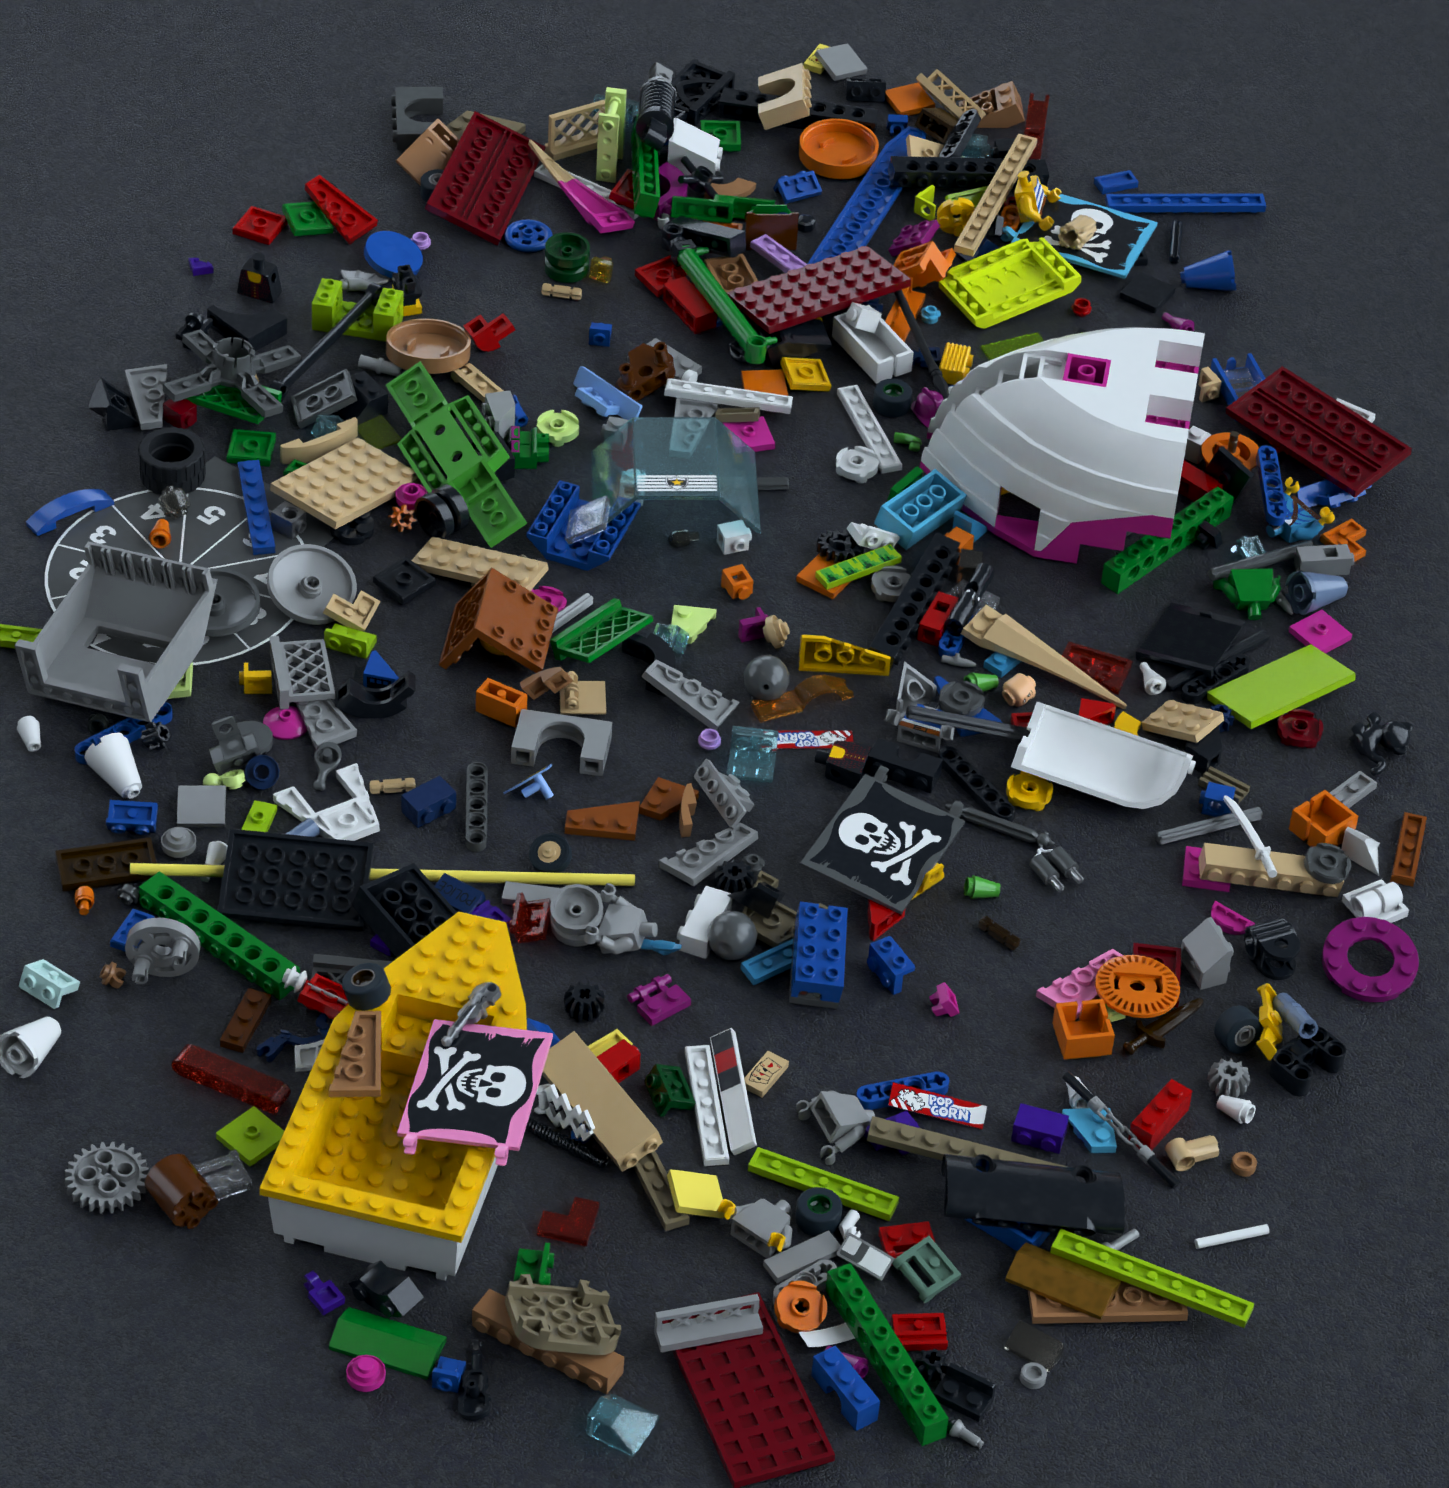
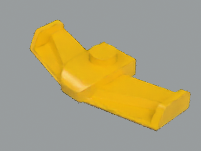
M1266 983L1257 988L1263 1006L1259 1007V1022L1264 1028L1260 1040L1256 1044L1265 1057L1271 1060L1277 1052L1276 1044L1282 1042V1019L1272 1005L1273 998L1277 994L1271 985Z

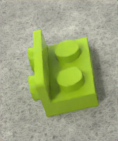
M334 624L332 629L326 628L324 631V641L326 648L367 659L377 642V635Z

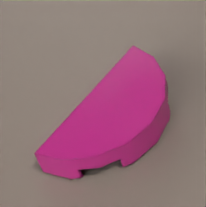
M1217 901L1212 905L1211 917L1216 925L1221 927L1223 932L1241 935L1245 934L1247 927L1255 925L1254 922Z

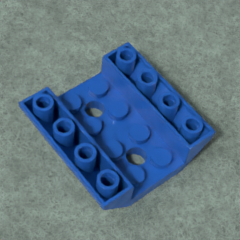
M559 480L528 530L526 537L546 559L589 571L610 560L640 509L641 503L620 497L615 508L612 509L579 499V485Z

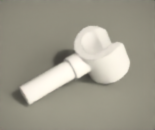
M666 213L662 214V219L657 218L660 229H663V226L670 222L669 215Z

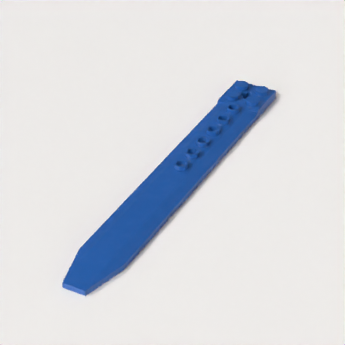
M908 126L884 146L807 264H814L823 261L825 258H832L843 252H850L868 244L904 188L891 187L887 172L891 156H908L906 145L908 135L926 139V132Z

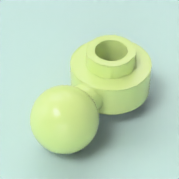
M242 769L232 770L221 776L209 773L204 777L203 785H226L229 789H237L243 786L242 783L246 781V777Z

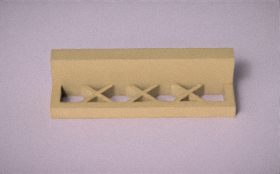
M938 69L928 78L922 73L916 77L921 87L956 118L960 119L962 114L970 109H976L981 119L986 115L976 103ZM940 77L941 85L935 86L932 82ZM953 89V96H946L944 91ZM956 100H965L964 107H958Z

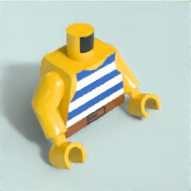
M1021 171L1017 175L1018 181L1014 192L1020 222H1038L1040 228L1046 231L1054 224V220L1050 216L1044 219L1041 218L1046 196L1050 203H1054L1061 199L1059 195L1062 192L1059 188L1049 191L1048 187L1041 184L1038 176H1030L1028 171Z

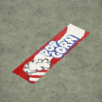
M763 731L765 749L832 748L837 740L853 742L852 731Z
M895 1082L892 1084L888 1103L889 1106L983 1129L987 1106Z

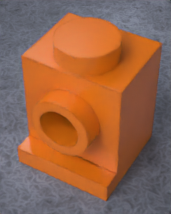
M743 564L722 569L721 587L727 590L732 599L739 598L743 600L748 598L750 594H753V579Z

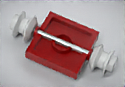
M294 966L292 969L288 968L282 978V982L285 983V989L288 986L294 987V993L301 991L298 1002L304 1004L309 1009L326 1014L330 1019H334L349 1004L341 984L317 973L309 981L307 980L306 971L304 970L300 974L296 972V966Z

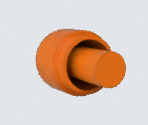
M81 886L75 892V905L81 915H87L89 909L94 904V892L88 886Z

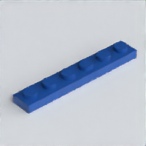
M259 460L237 462L253 555L275 553V543Z

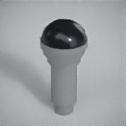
M951 1419L948 1422L947 1433L950 1436L960 1437L979 1449L983 1446L984 1442L980 1437L966 1429L960 1419Z

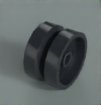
M441 485L432 490V492L419 497L415 502L417 520L430 537L445 539L452 535L453 532L465 528L469 523L468 507L460 493L450 485Z

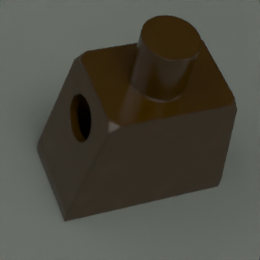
M922 108L914 126L946 144L959 119L941 108Z

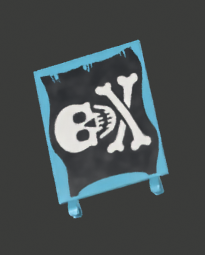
M1060 194L1059 197L1061 199L1054 203H1050L1046 196L1041 218L1044 219L1050 216L1054 220V224H1052L1053 226L1050 229L1043 231L1039 223H1034L1033 221L1024 222L1018 232L1009 226L1003 227L1002 232L1006 234H1002V241H1011L1013 243L1020 239H1028L1029 242H1038L1039 238H1044L1067 262L1125 279L1157 227L1158 222ZM1079 215H1086L1096 221L1097 231L1083 245L1081 250H1073L1070 247L1066 248L1059 245L1058 235L1060 234V227L1065 226L1073 218Z

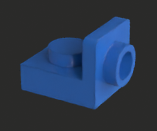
M591 322L589 345L609 347L612 324Z
M440 1356L437 1368H434L432 1372V1388L458 1393L462 1382V1375L466 1370V1361Z

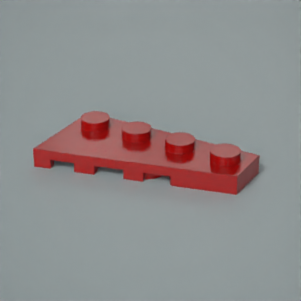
M321 175L316 176L305 184V191L348 244H351L377 226L378 220Z

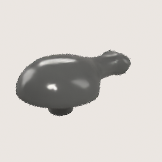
M325 742L315 751L314 762L318 769L317 779L313 782L312 786L315 790H325L327 775L341 761L340 747L333 742Z

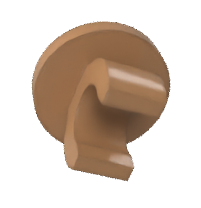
M111 962L110 965L105 964L99 976L102 978L101 983L105 986L110 983L112 987L120 988L124 982L121 979L125 976L126 971L122 968H116L117 964Z

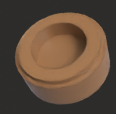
M1248 1152L1236 1153L1231 1162L1232 1171L1242 1177L1254 1174L1257 1166L1256 1158Z

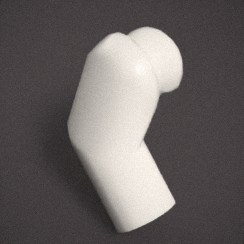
M849 1210L838 1226L844 1240L848 1233L859 1238L861 1236V1232H857V1227H854L860 1218L859 1213L855 1210Z

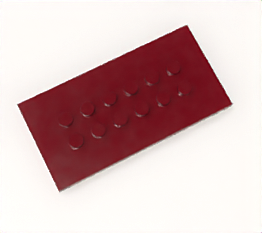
M474 111L424 209L498 246L540 161L528 145L529 138ZM533 141V142H534L535 144H537L543 151L545 150V148H546L545 146H543V145H541V144H539V143Z
M1283 366L1226 407V414L1353 497L1358 496L1411 455V447Z

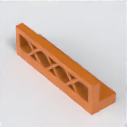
M909 277L911 278V286L902 289L916 320L925 301L926 294L912 291L913 277ZM896 298L885 322L905 342L911 329Z

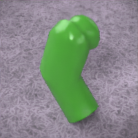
M895 432L894 443L908 444L909 450L913 452L920 450V445H922L920 438L908 433Z

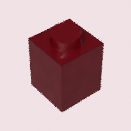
M169 399L163 403V420L174 427L186 429L197 421V405L187 399L176 402Z

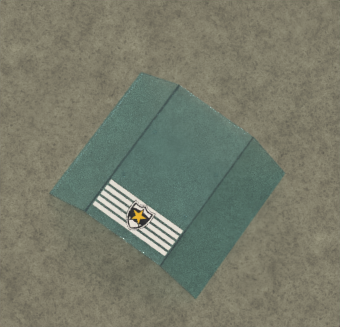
M632 417L592 451L593 533L601 530L636 500H719L753 530L761 533L755 451L716 417Z

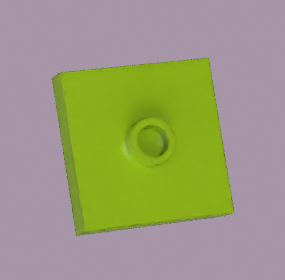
M253 1106L216 1132V1139L251 1167L278 1147L284 1130Z

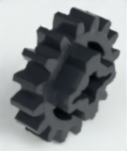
M835 529L833 532L827 530V534L821 533L817 540L816 551L820 552V557L826 556V561L832 559L837 564L838 561L842 562L863 554L864 547L858 545L851 534L847 533V530L839 532L838 529Z

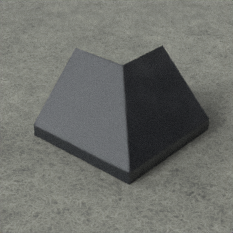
M100 378L88 408L104 418L107 431L138 427L139 422L131 396Z

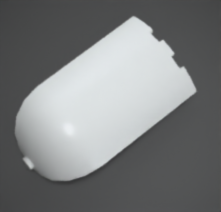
M1036 702L1027 726L1030 734L1028 737L1023 736L1011 767L1125 807L1146 809L1161 805L1175 795L1187 773L1192 775L1196 761L1192 760L1193 755Z

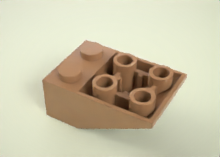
M1013 81L1003 83L998 87L970 97L986 113L977 128H1009L1025 121L1021 97ZM965 100L958 102L959 107H964Z
M437 119L396 162L421 186V177L424 173L434 169H445L459 139Z

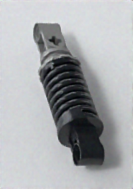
M658 62L652 65L647 75L648 81L640 89L639 113L636 122V131L641 138V142L656 151H660L665 142L673 135L675 99L677 96L676 89L671 84L673 71Z

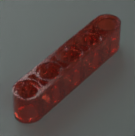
M186 1044L171 1064L172 1069L178 1075L269 1113H277L291 1094V1090L286 1083L192 1044Z

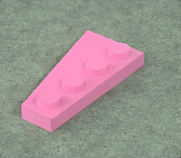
M1111 949L1089 961V965L1071 971V975L1063 979L1060 977L1054 980L1051 986L1047 988L1041 987L1037 990L1036 997L1055 1008L1056 1003L1077 1001V1020L1080 1014L1081 1002L1099 998L1095 988V978L1099 968L1108 960L1123 955Z

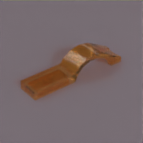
M824 674L815 675L805 679L794 690L785 692L778 699L770 701L758 699L752 701L751 708L761 723L802 712L812 699L821 694L835 693L842 700L853 698L854 693L848 689L843 678Z

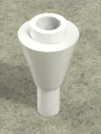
M1147 662L1141 663L1139 667L1143 673L1146 693L1149 695L1161 693L1166 687V680L1153 671Z
M222 841L210 842L208 844L205 865H221L226 859L228 846ZM200 877V880L208 882L210 877Z

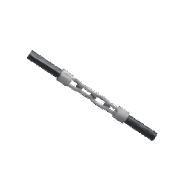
M1069 1071L1064 1074L1062 1079L1087 1102V1106L1102 1120L1107 1121L1126 1144L1132 1146L1137 1152L1136 1155L1145 1164L1148 1163L1172 1188L1179 1185L1180 1181L1154 1156L1155 1153L1147 1145H1143L1126 1126H1123L1097 1096L1090 1093ZM1103 1109L1108 1113L1106 1116L1100 1113ZM1111 1120H1113L1119 1127L1117 1128V1127L1111 1122ZM1124 1130L1132 1137L1130 1141L1122 1134Z

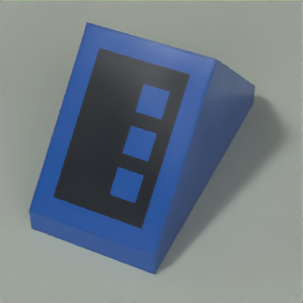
M376 650L372 651L363 673V686L373 689L387 687L398 680L399 677Z

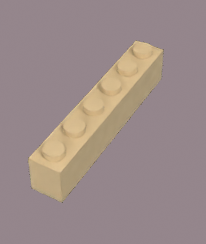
M1204 843L1199 855L1200 879L1332 897L1339 896L1344 881L1336 884H1327L1314 879L1305 869V856L1270 851L1269 856L1277 871V876L1274 878L1268 876L1261 859L1256 860L1255 849Z

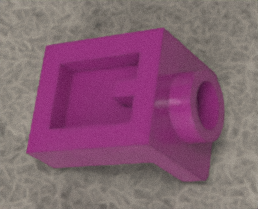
M761 607L755 609V617L739 620L738 637L741 642L765 637L763 626H765V619L768 615L763 613Z

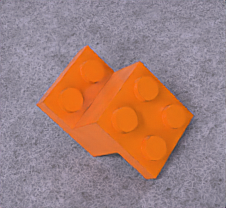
M930 241L900 252L893 266L908 277H913L912 289L924 287L930 282H939L945 278L946 272L952 265L956 253L953 248L940 252L935 243Z

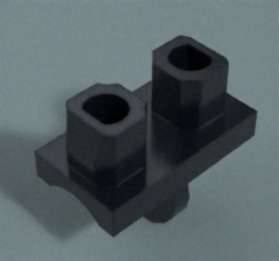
M189 313L185 318L186 323L176 333V339L182 341L183 334L200 329L208 335V330L213 325V319L203 318L200 313ZM182 342V346H183L184 348L191 350L188 346H186V345Z

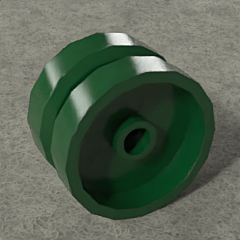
M562 232L549 237L545 243V272L548 277L562 283H573L587 276L590 258V243L579 234Z

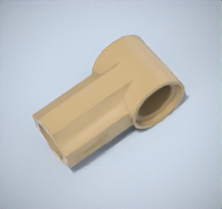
M1211 1135L1190 1141H1185L1184 1138H1175L1165 1146V1151L1177 1171L1188 1170L1195 1162L1218 1157L1219 1155L1218 1142Z

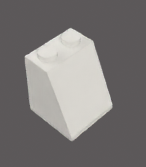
M674 118V132L668 144V163L677 167L684 175H691L681 163V159L687 156L696 168L704 166L715 175L716 171H720L723 148L719 147L720 139L678 118Z

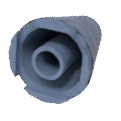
M1296 571L1287 578L1285 587L1288 586V593L1285 594V597L1294 613L1306 615L1345 597L1348 585L1341 576Z

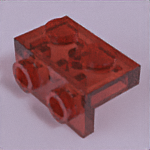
M523 892L517 893L516 902L513 903V917L509 922L510 932L515 935L518 943L546 940L551 915V901L549 898L526 901Z

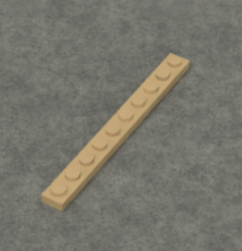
M1022 134L1017 135L954 245L955 252L974 256L1015 184L1018 173L1023 170L1035 149L1037 138Z

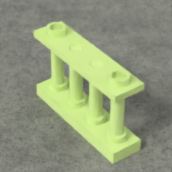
M611 87L606 89L605 113H599L596 166V180L616 183L617 159H623L627 95V90Z

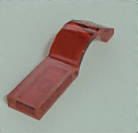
M1030 93L1024 135L1037 138V145L1029 159H1041L1050 95L1045 96V101L1033 100L1034 93Z

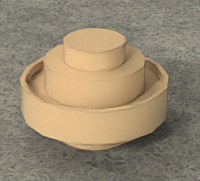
M775 615L766 617L765 626H763L766 641L772 643L775 649L783 647L785 640H787V635L790 634L788 624L778 619Z

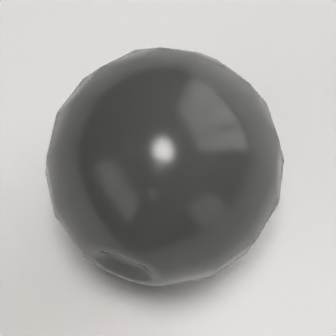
M761 655L752 659L746 666L743 673V683L747 692L754 699L762 702H771L779 699L785 693L790 683V674L785 663L779 658L772 655Z
M738 911L723 912L714 918L709 926V946L722 959L740 960L750 954L755 947L757 940L756 927L752 920L744 913Z

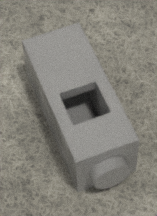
M1347 544L1296 547L1293 564L1296 571L1334 576L1349 575L1351 566L1354 565V554L1350 553Z

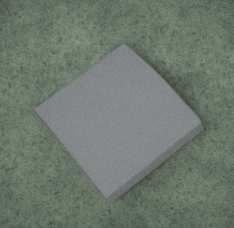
M226 785L178 786L177 827H225Z

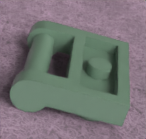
M927 1236L899 1255L892 1263L896 1270H901L919 1292V1298L923 1303L932 1300L935 1295L961 1277V1273L930 1236ZM913 1259L933 1285L927 1287L908 1262Z

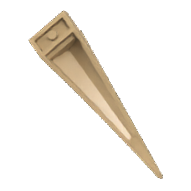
M987 604L961 632L963 636L980 647L1038 667L1088 690L1121 709H1126V703L1010 616L1000 614Z

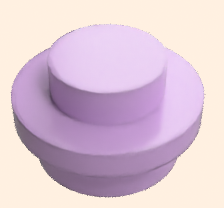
M416 232L411 238L420 250L427 249L431 245V239L425 232Z
M705 729L698 737V744L704 749L713 750L720 746L721 737L716 730Z

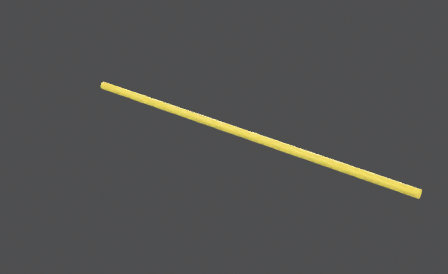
M130 863V874L154 876L160 871L166 876L223 877L225 865ZM371 868L370 880L379 879L399 869ZM420 870L430 882H438L441 876L446 873L464 883H505L510 881L525 884L605 886L607 883H610L614 886H635V874Z

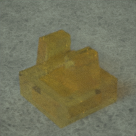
M595 256L592 258L589 278L608 284L612 276V258L606 256L602 258Z

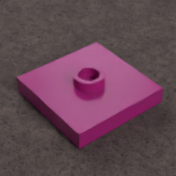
M761 416L758 421L723 422L722 424L723 431L734 455L775 449V442L764 416Z
M1323 610L1289 627V633L1305 646L1312 644L1325 654L1350 641L1352 638V634Z

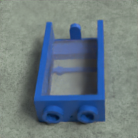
M1252 353L1247 354L1245 367L1235 368L1236 360L1231 357L1227 360L1226 369L1224 370L1217 358H1212L1211 370L1222 381L1220 391L1228 406L1266 379Z

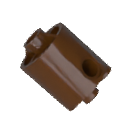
M172 1154L161 1159L151 1168L146 1176L145 1188L176 1226H187L188 1229H193L199 1225L201 1219L210 1210L218 1205L215 1191L183 1154Z

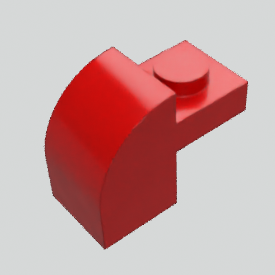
M504 313L489 323L480 314L463 326L476 346L483 351H493L500 348L499 341L515 331L513 324Z

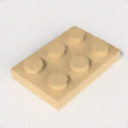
M1168 700L1141 723L1145 731L1198 743L1224 721L1223 712Z

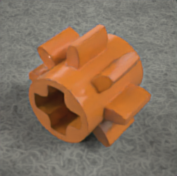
M402 505L401 510L398 507H393L394 513L388 515L393 522L390 527L398 526V532H403L404 527L411 530L412 522L417 521L412 515L415 510L408 511L407 505ZM400 514H405L404 522L399 521L402 518Z

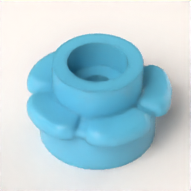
M928 305L921 309L922 321L927 324L936 323L938 317L941 316V312L935 306Z

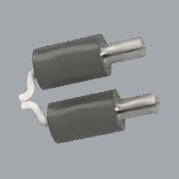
M1061 846L1048 850L1043 848L1037 849L1038 854L1029 863V867L1046 886L1052 885L1058 892L1064 890L1063 884L1058 880L1060 875L1041 852L1049 853V859L1066 878L1072 877L1077 884L1082 883L1084 880L1078 872L1079 865Z

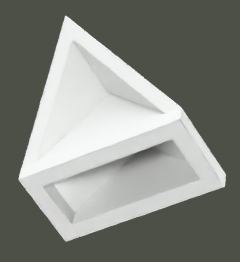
M1347 827L1341 847L1344 851L1343 854L1379 876L1378 846L1380 843L1360 831Z

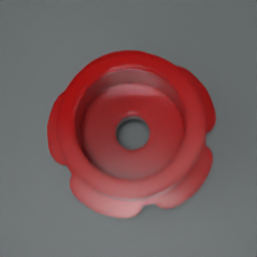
M1085 298L1076 299L1071 307L1073 312L1080 317L1090 314L1092 310L1090 301Z

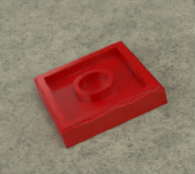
M251 206L233 227V234L270 245L288 222L283 215Z

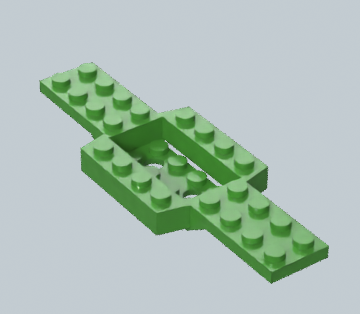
M421 361L385 385L413 428L397 445L428 493L444 484L455 488L463 497L468 507L469 516L490 548L527 524L495 475V472L510 456L469 395L448 403ZM455 418L459 419V421L465 428L466 432L468 433V435L470 436V438L472 439V441L474 442L482 456H478V454L468 441L467 437L455 421ZM445 427V431L441 435H435L436 431ZM423 440L425 441V443L427 444V446L429 447V449L431 450V452H432L433 455L435 456L436 460L438 461V463L440 464V466H441L442 469L444 470L445 474L447 475V479L445 478V476L443 475V473H442L441 470L439 469L438 465L436 464V462L434 461V459H433L432 456L430 455L429 451L427 450V448H426L425 445L423 444V442H422ZM461 453L462 458L459 461L453 462V457Z

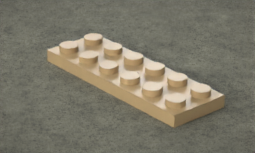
M431 537L411 560L427 573L475 584L492 567L529 591L534 588L548 571L547 562L438 537Z

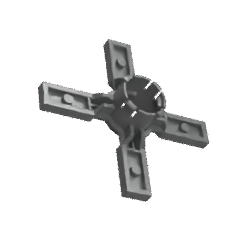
M201 329L183 334L182 342L200 359L210 365L206 366L200 373L164 383L163 392L174 402L181 401L185 398L211 391L212 387L222 385L238 388L241 391V397L264 418L283 412V405L257 381L255 376L256 373H270L297 364L301 360V355L290 345L255 355V350L246 340H244L243 348H241V338L234 337L233 346H231V337L224 338L215 343Z

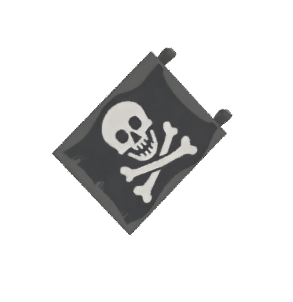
M880 766L874 778L867 774L863 776L800 862V866L902 914L921 887L925 874L935 867L965 824V821L959 818L964 804L955 801L949 813L884 783L887 780L886 774L889 769Z

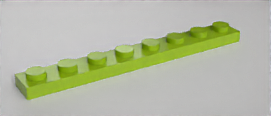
M1060 1229L1051 1246L1050 1253L1242 1328H1245L1254 1308V1303L1063 1229Z

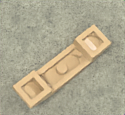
M354 417L338 423L337 431L303 443L298 438L280 445V462L282 464H290L294 459L303 463L312 462L356 439L358 436V419Z

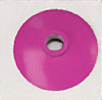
M289 706V709L276 707L270 710L263 719V724L270 728L273 737L277 739L291 740L307 732L298 708L294 706Z

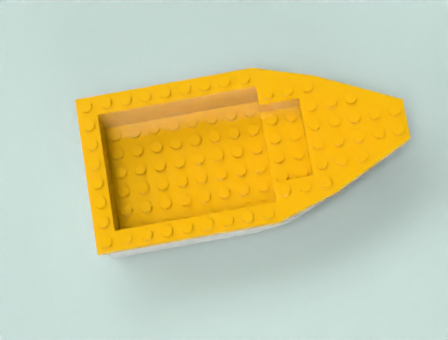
M457 912L386 966L384 971L391 986L390 996L381 1006L372 1010H365L381 1011V1097H329V1088L333 1083L334 1073L339 1065L343 1046L345 1047L355 1011L362 1010H356L348 1004L333 1019L259 1188L260 1195L268 1197L273 1231L276 1234L284 1235V1242L294 1244L295 1239L324 1246V1252L370 1263L381 1260L390 1268L405 1271L406 1267L410 1266L436 1272V1279L445 1281L448 1275H456L498 1166L495 1163L496 1158L494 1155L496 1148L418 1139L415 1154H405V1147L403 1146L404 1137L397 1136L398 1128L434 1019L455 1022L458 1018V1011L469 1001L468 996L476 986L485 982L495 983L501 991V997L495 1002L494 1006L486 1008L488 1016L474 1024L527 1030L526 1003L506 922L463 912Z

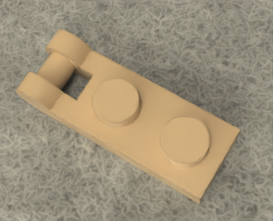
M471 363L464 365L462 369L451 372L454 382L461 383L483 403H485V394L503 391Z

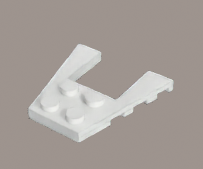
M357 763L336 770V778L353 799L315 813L294 786L273 794V801L301 822L308 818L312 819L318 825L320 835L324 838L355 841L380 831L373 805L370 803L369 794L365 789Z

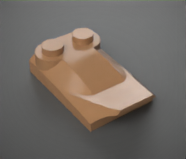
M738 254L737 257L733 258L723 256L704 259V264L725 292L732 291L738 287L748 286L758 281L744 254Z

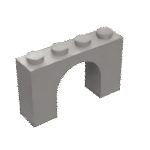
M521 709L511 747V764L534 767L538 749L544 742L553 738H567L575 741L582 747L580 773L603 776L612 739V722Z

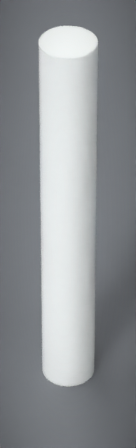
M1267 1224L1197 1238L1194 1240L1196 1249L1262 1236L1269 1234V1227Z

